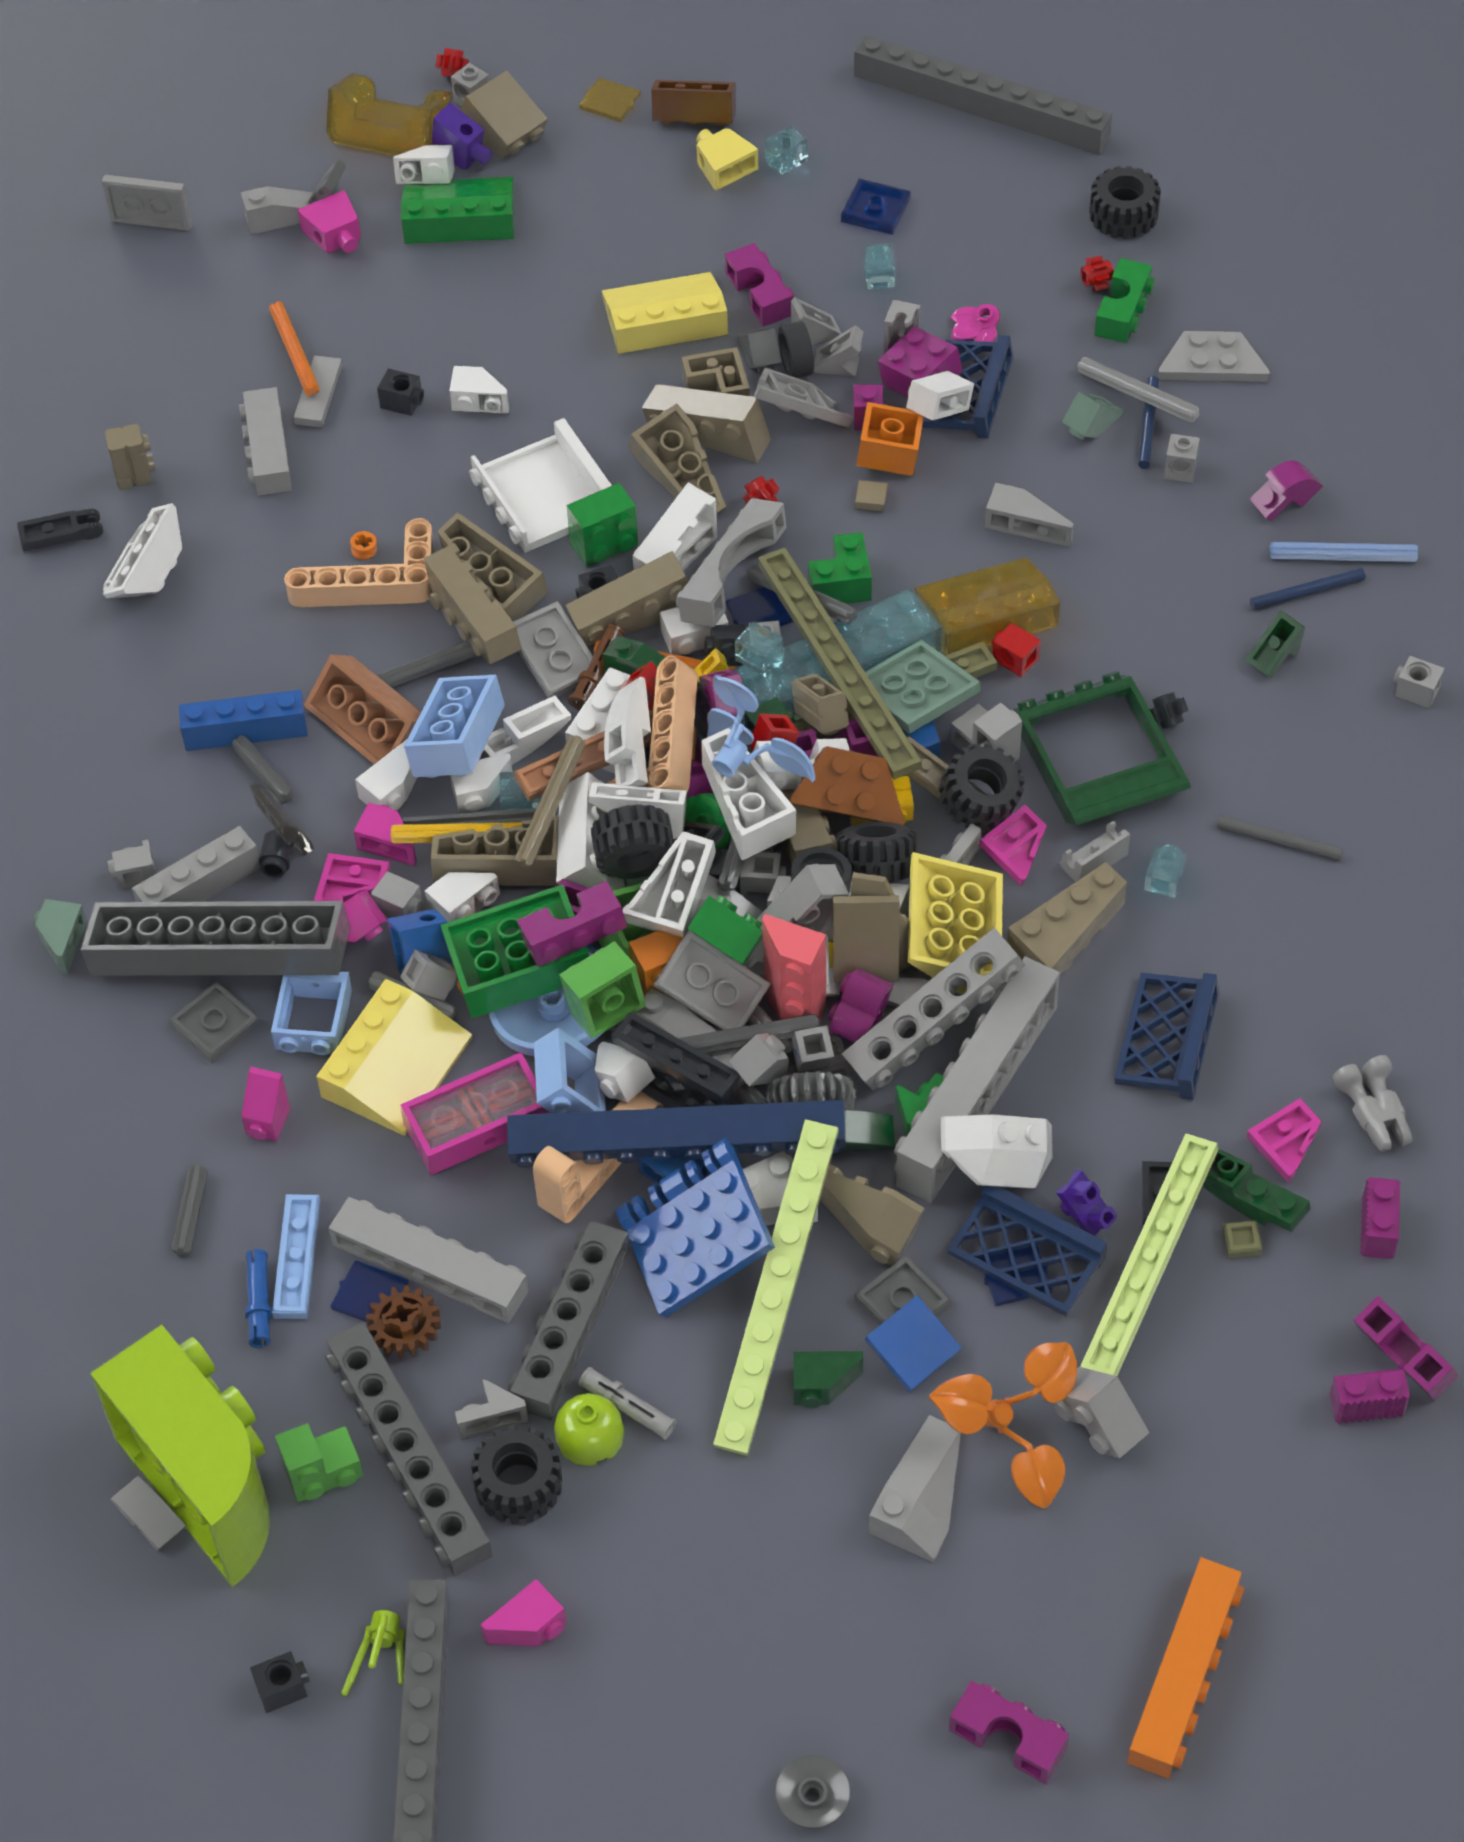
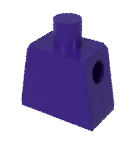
M449 103L433 118L432 145H452L454 165L462 169H468L475 161L486 165L491 160L493 151L483 145V128L453 104Z

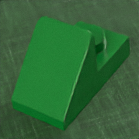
M936 1072L929 1082H923L917 1095L896 1085L895 1102L906 1137L911 1131V1123L918 1111L923 1112L927 1107V1099L931 1090L935 1086L940 1087L944 1081L941 1074Z

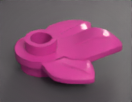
M982 304L977 308L962 307L950 316L951 320L956 323L952 330V340L969 341L974 339V341L994 342L997 338L996 327L1000 321V313L998 308L992 304Z

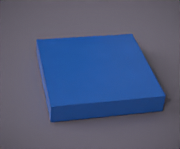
M918 1295L864 1339L908 1392H911L962 1349Z

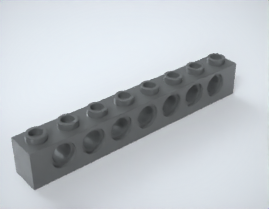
M361 1322L327 1339L329 1353L325 1355L326 1361L333 1374L339 1371L343 1380L340 1381V1385L347 1399L351 1400L354 1398L359 1406L355 1411L364 1428L370 1426L374 1435L370 1437L379 1455L385 1453L390 1461L386 1464L391 1478L395 1483L401 1481L405 1490L402 1491V1495L410 1511L417 1509L421 1516L417 1521L425 1538L432 1537L437 1547L433 1549L440 1565L443 1568L449 1566L455 1577L493 1557L489 1539L365 1323ZM358 1364L365 1365L362 1369H352L355 1365ZM372 1391L381 1392L374 1397L367 1396ZM387 1418L396 1419L391 1424L382 1423ZM401 1446H412L408 1451H398ZM418 1473L428 1474L423 1479L413 1478ZM437 1500L444 1502V1504L439 1507L434 1508L429 1506L432 1502ZM450 1529L461 1530L454 1536L445 1535Z

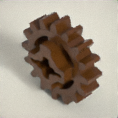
M405 1285L403 1292L399 1293L395 1287H391V1295L388 1297L383 1293L378 1294L380 1304L370 1303L369 1306L372 1314L366 1315L367 1328L378 1348L383 1346L386 1356H389L393 1350L397 1351L398 1359H402L406 1351H409L412 1357H416V1349L419 1347L427 1351L429 1349L427 1340L436 1341L438 1339L436 1330L441 1329L440 1311L438 1305H434L433 1297L429 1295L424 1298L421 1288H418L414 1293H410L409 1285Z

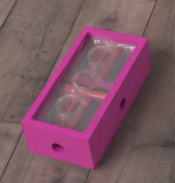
M521 1052L400 1104L403 1124L430 1176L507 1143V1115L550 1113L537 1104L536 1078Z

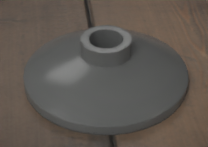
M804 1756L790 1762L781 1771L776 1782L775 1797L779 1810L791 1823L806 1829H820L833 1824L844 1814L850 1799V1786L844 1771L835 1762L821 1756ZM814 1792L820 1798L816 1802H810L806 1799L807 1794Z

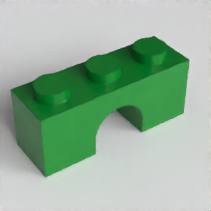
M1124 258L1119 259L1112 276L1110 297L1104 296L1096 315L1094 336L1127 343L1131 332H1137L1140 321L1138 315L1139 313L1144 314L1148 301L1146 295L1152 294L1155 285V278L1151 277L1153 265Z

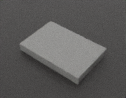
M104 175L102 185L111 222L190 231L192 220L184 184Z
M556 601L513 621L517 627L521 650L518 652L547 698L557 697L576 688L579 683V674L587 670L593 655L559 602Z
M688 930L653 986L719 1030L743 1027L769 988L770 983Z

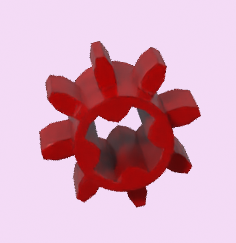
M444 48L443 55L437 54L435 67L441 68L440 75L451 77L466 66L469 60L463 58L464 51Z
M1102 255L1085 259L1086 265L1080 268V275L1084 286H1091L1092 291L1109 288L1108 281H1112L1114 273L1110 260L1103 261Z
M761 475L744 486L747 493L742 498L746 505L751 498L778 501L775 494L780 489L773 478L767 481Z

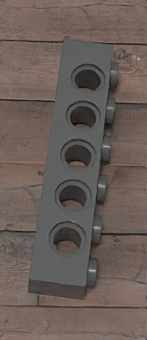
M592 1220L589 1221L585 1231L579 1232L574 1247L576 1250L572 1259L568 1258L562 1269L561 1277L563 1279L559 1288L554 1287L548 1301V1306L550 1307L546 1316L541 1315L535 1328L536 1337L532 1345H526L521 1359L523 1365L519 1373L512 1375L508 1385V1392L525 1400L528 1413L548 1420L553 1418L630 1249L628 1232ZM592 1259L600 1260V1262L595 1264L588 1263ZM579 1287L587 1288V1290L583 1292L574 1291ZM567 1315L574 1316V1318L571 1320L561 1319L562 1317ZM552 1344L561 1345L558 1349L547 1348ZM538 1373H546V1374H548V1375H547L546 1377H544V1378H535V1377H534V1376H535L536 1374H538Z

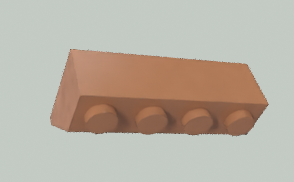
M331 654L304 703V706L373 764H376L408 739L421 714L420 710L355 657Z

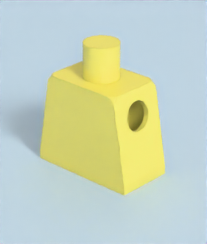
M725 128L715 134H712L708 129H704L697 135V163L715 190L758 170V149L731 129Z

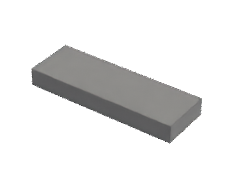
M314 355L310 367L320 390L318 394H313L312 396H307L304 390H302L293 417L294 424L323 427L343 366L342 358Z

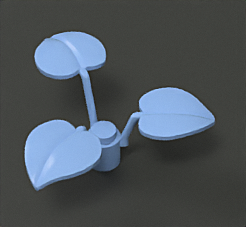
M716 674L713 677L714 690L723 703L737 709V716L735 717L717 708H712L708 713L707 738L727 728L731 730L724 746L712 761L713 767L720 774L726 777H733L742 763L748 766L751 760L761 753L768 751L771 759L778 766L793 774L806 777L813 783L815 771L810 759L802 749L787 740L773 738L771 744L766 743L747 755L748 748L746 745H750L754 741V736L740 723L745 712L744 710L755 712L758 709V700L752 691L744 685Z

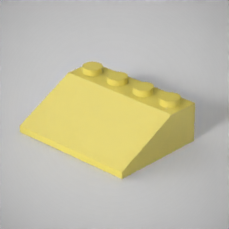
M711 272L601 290L618 354L728 335L727 308L722 291Z
M913 852L910 864L907 962L933 978L991 929L995 928L1002 936L1003 874ZM993 964L983 966L980 970V975L990 973ZM967 985L958 987L955 992L964 994L967 990Z
M385 979L317 1074L320 1095L330 1102L405 1136L407 1130L403 1124L400 1104L437 1089L471 1041L472 1034L414 991Z

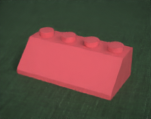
M764 914L762 918L764 980L770 983L765 995L777 1019L783 1020L814 1014L820 1022L826 1009V934Z

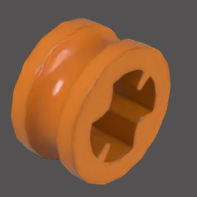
M360 531L351 537V554L355 558L366 560L376 554L377 540L374 534Z

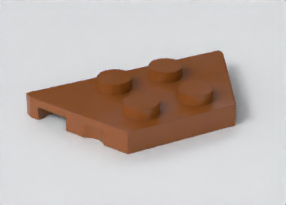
M823 747L815 758L813 764L815 771L814 782L812 783L810 779L802 777L799 785L787 798L795 806L867 821L891 822L904 825L905 822L887 760L834 747Z

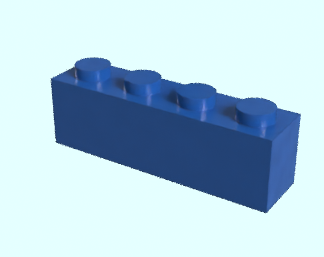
M301 690L179 704L180 730L186 751L231 746L232 741L240 735L246 736L251 743L308 736L306 711Z

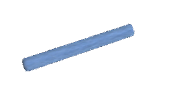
M1273 541L1269 547L1270 558L1282 560L1416 562L1419 554L1416 544Z

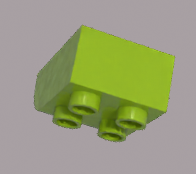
M160 1325L90 1374L114 1439L164 1502L186 1525V1530L233 1587L256 1564L263 1552L269 1534V1504L256 1464V1459L265 1454L266 1451L261 1440L250 1426L256 1421L251 1407L234 1386H230L221 1393L210 1375L216 1372L214 1364L200 1343L194 1337H190L178 1345L165 1327Z

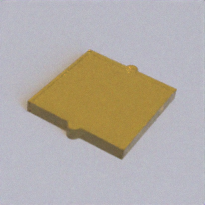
M599 77L592 88L586 91L587 95L579 104V109L622 122L629 110L634 109L633 105L640 97L641 91Z

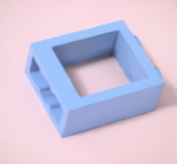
M339 972V975H283L271 1029L275 1050H282L287 1053H294L296 1051L311 1052L317 1055L332 1054L343 1038L352 994L349 972ZM294 997L337 1000L331 1032L288 1029Z
M559 1027L534 1042L537 1104L550 1113L605 1111V1096L599 1086L601 1082L595 1073L597 1054ZM567 1076L575 1081V1090L567 1086Z

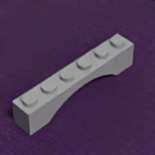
M751 498L744 509L740 510L738 517L732 525L728 526L726 533L720 541L716 542L714 549L708 557L704 558L702 565L691 576L684 589L678 593L676 606L680 611L681 622L714 627L726 611L723 584L728 574L749 555L775 544L787 528L784 503Z

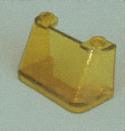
M351 73L328 89L327 135L332 142L339 145L390 155H399L425 145H432L433 118L449 103H452V92L433 90L425 97L424 104L416 107L375 99L376 88L374 82L365 75Z

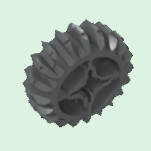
M819 1071L794 1073L790 1076L784 1075L768 1084L766 1103L844 1100L845 1110L854 1111L856 1100L855 1089H853V1082L850 1081V1078L839 1073H820Z

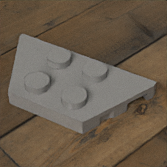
M1183 331L1158 370L1159 380L1268 382L1270 374L1266 365L1241 332Z
M765 368L762 372L754 393L755 398L775 404L786 412L791 410L800 412L801 415L811 420H814L816 417L849 428L853 417L849 413L834 410L837 403L826 396L813 383Z

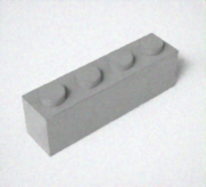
M277 387L243 392L244 404H239L241 421H247V425H242L244 443H250V446H244L247 464L252 463L253 466L247 468L250 485H256L258 496L292 491Z
M238 826L132 887L135 901L204 902L260 869L257 846L241 826Z

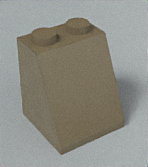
M507 70L467 95L461 108L464 114L483 128V145L501 158L510 153L512 155L517 154L529 140L532 142L538 140L545 131L543 129L548 120Z

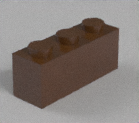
M655 80L651 89L652 121H660L663 124H672L679 121L686 122L689 125H699L702 122L713 123L716 126H725L733 123L736 115L735 82Z

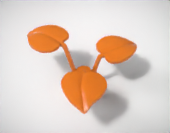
M1067 1342L1040 1344L1029 1352L1024 1362V1375L1027 1382L1034 1386V1388L1028 1392L1013 1397H1006L1004 1400L991 1399L992 1387L985 1378L976 1374H964L947 1380L929 1395L930 1400L939 1409L945 1421L955 1431L963 1434H973L983 1427L997 1428L1000 1434H1005L1025 1447L1027 1452L1018 1453L1012 1459V1478L1017 1489L1027 1501L1036 1507L1044 1509L1051 1504L1064 1481L1065 1464L1063 1458L1055 1448L1049 1445H1039L1033 1449L1030 1442L1009 1430L1007 1426L1012 1421L1014 1415L1011 1407L1012 1404L1034 1397L1039 1392L1046 1402L1057 1403L1065 1399L1072 1391L1077 1378V1361L1071 1345Z

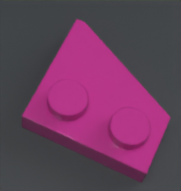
M1023 805L980 839L979 846L1021 887L1025 883L1047 825L1026 805Z
M328 853L314 901H343L344 903L356 893L365 889L371 895L387 871L390 872V862Z
M1299 1098L1249 1129L1247 1138L1288 1183L1292 1180L1319 1131L1321 1120Z

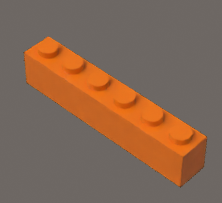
M1200 1557L1130 1746L1128 1764L1170 1779L1174 1767L1181 1769L1187 1752V1747L1182 1746L1186 1734L1193 1736L1199 1719V1715L1193 1712L1197 1701L1204 1704L1211 1685V1682L1205 1681L1209 1669L1216 1671L1223 1651L1217 1649L1220 1638L1228 1639L1234 1621L1228 1615L1232 1606L1239 1608L1245 1591V1587L1239 1585L1242 1575L1241 1571Z

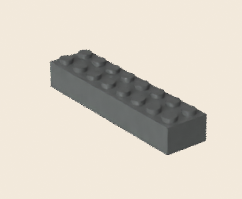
M343 901L95 902L81 952L90 976L339 975L349 936L350 923Z

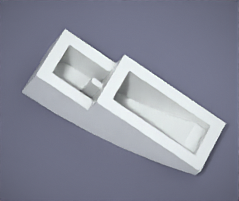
M553 696L503 719V727L491 733L479 759L509 753L511 765L542 746L571 720V714L558 698Z

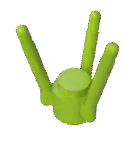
M378 1610L373 1613L371 1624L366 1626L363 1641L341 1691L343 1696L348 1695L370 1643L373 1644L368 1664L370 1669L376 1666L380 1648H389L393 1642L395 1643L398 1683L403 1685L405 1663L404 1638L406 1631L399 1628L401 1617L395 1612Z

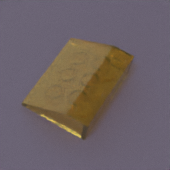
M1027 557L915 587L917 598L945 656L982 641L986 646L992 645V640L997 632L1000 630L1004 631L1011 622L1030 634L1059 625L1060 602L1050 581Z

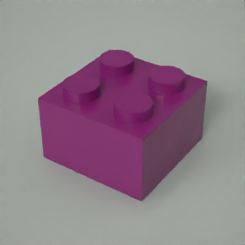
M915 326L877 361L882 385L907 398L912 380L945 371L956 375L962 373L958 347Z

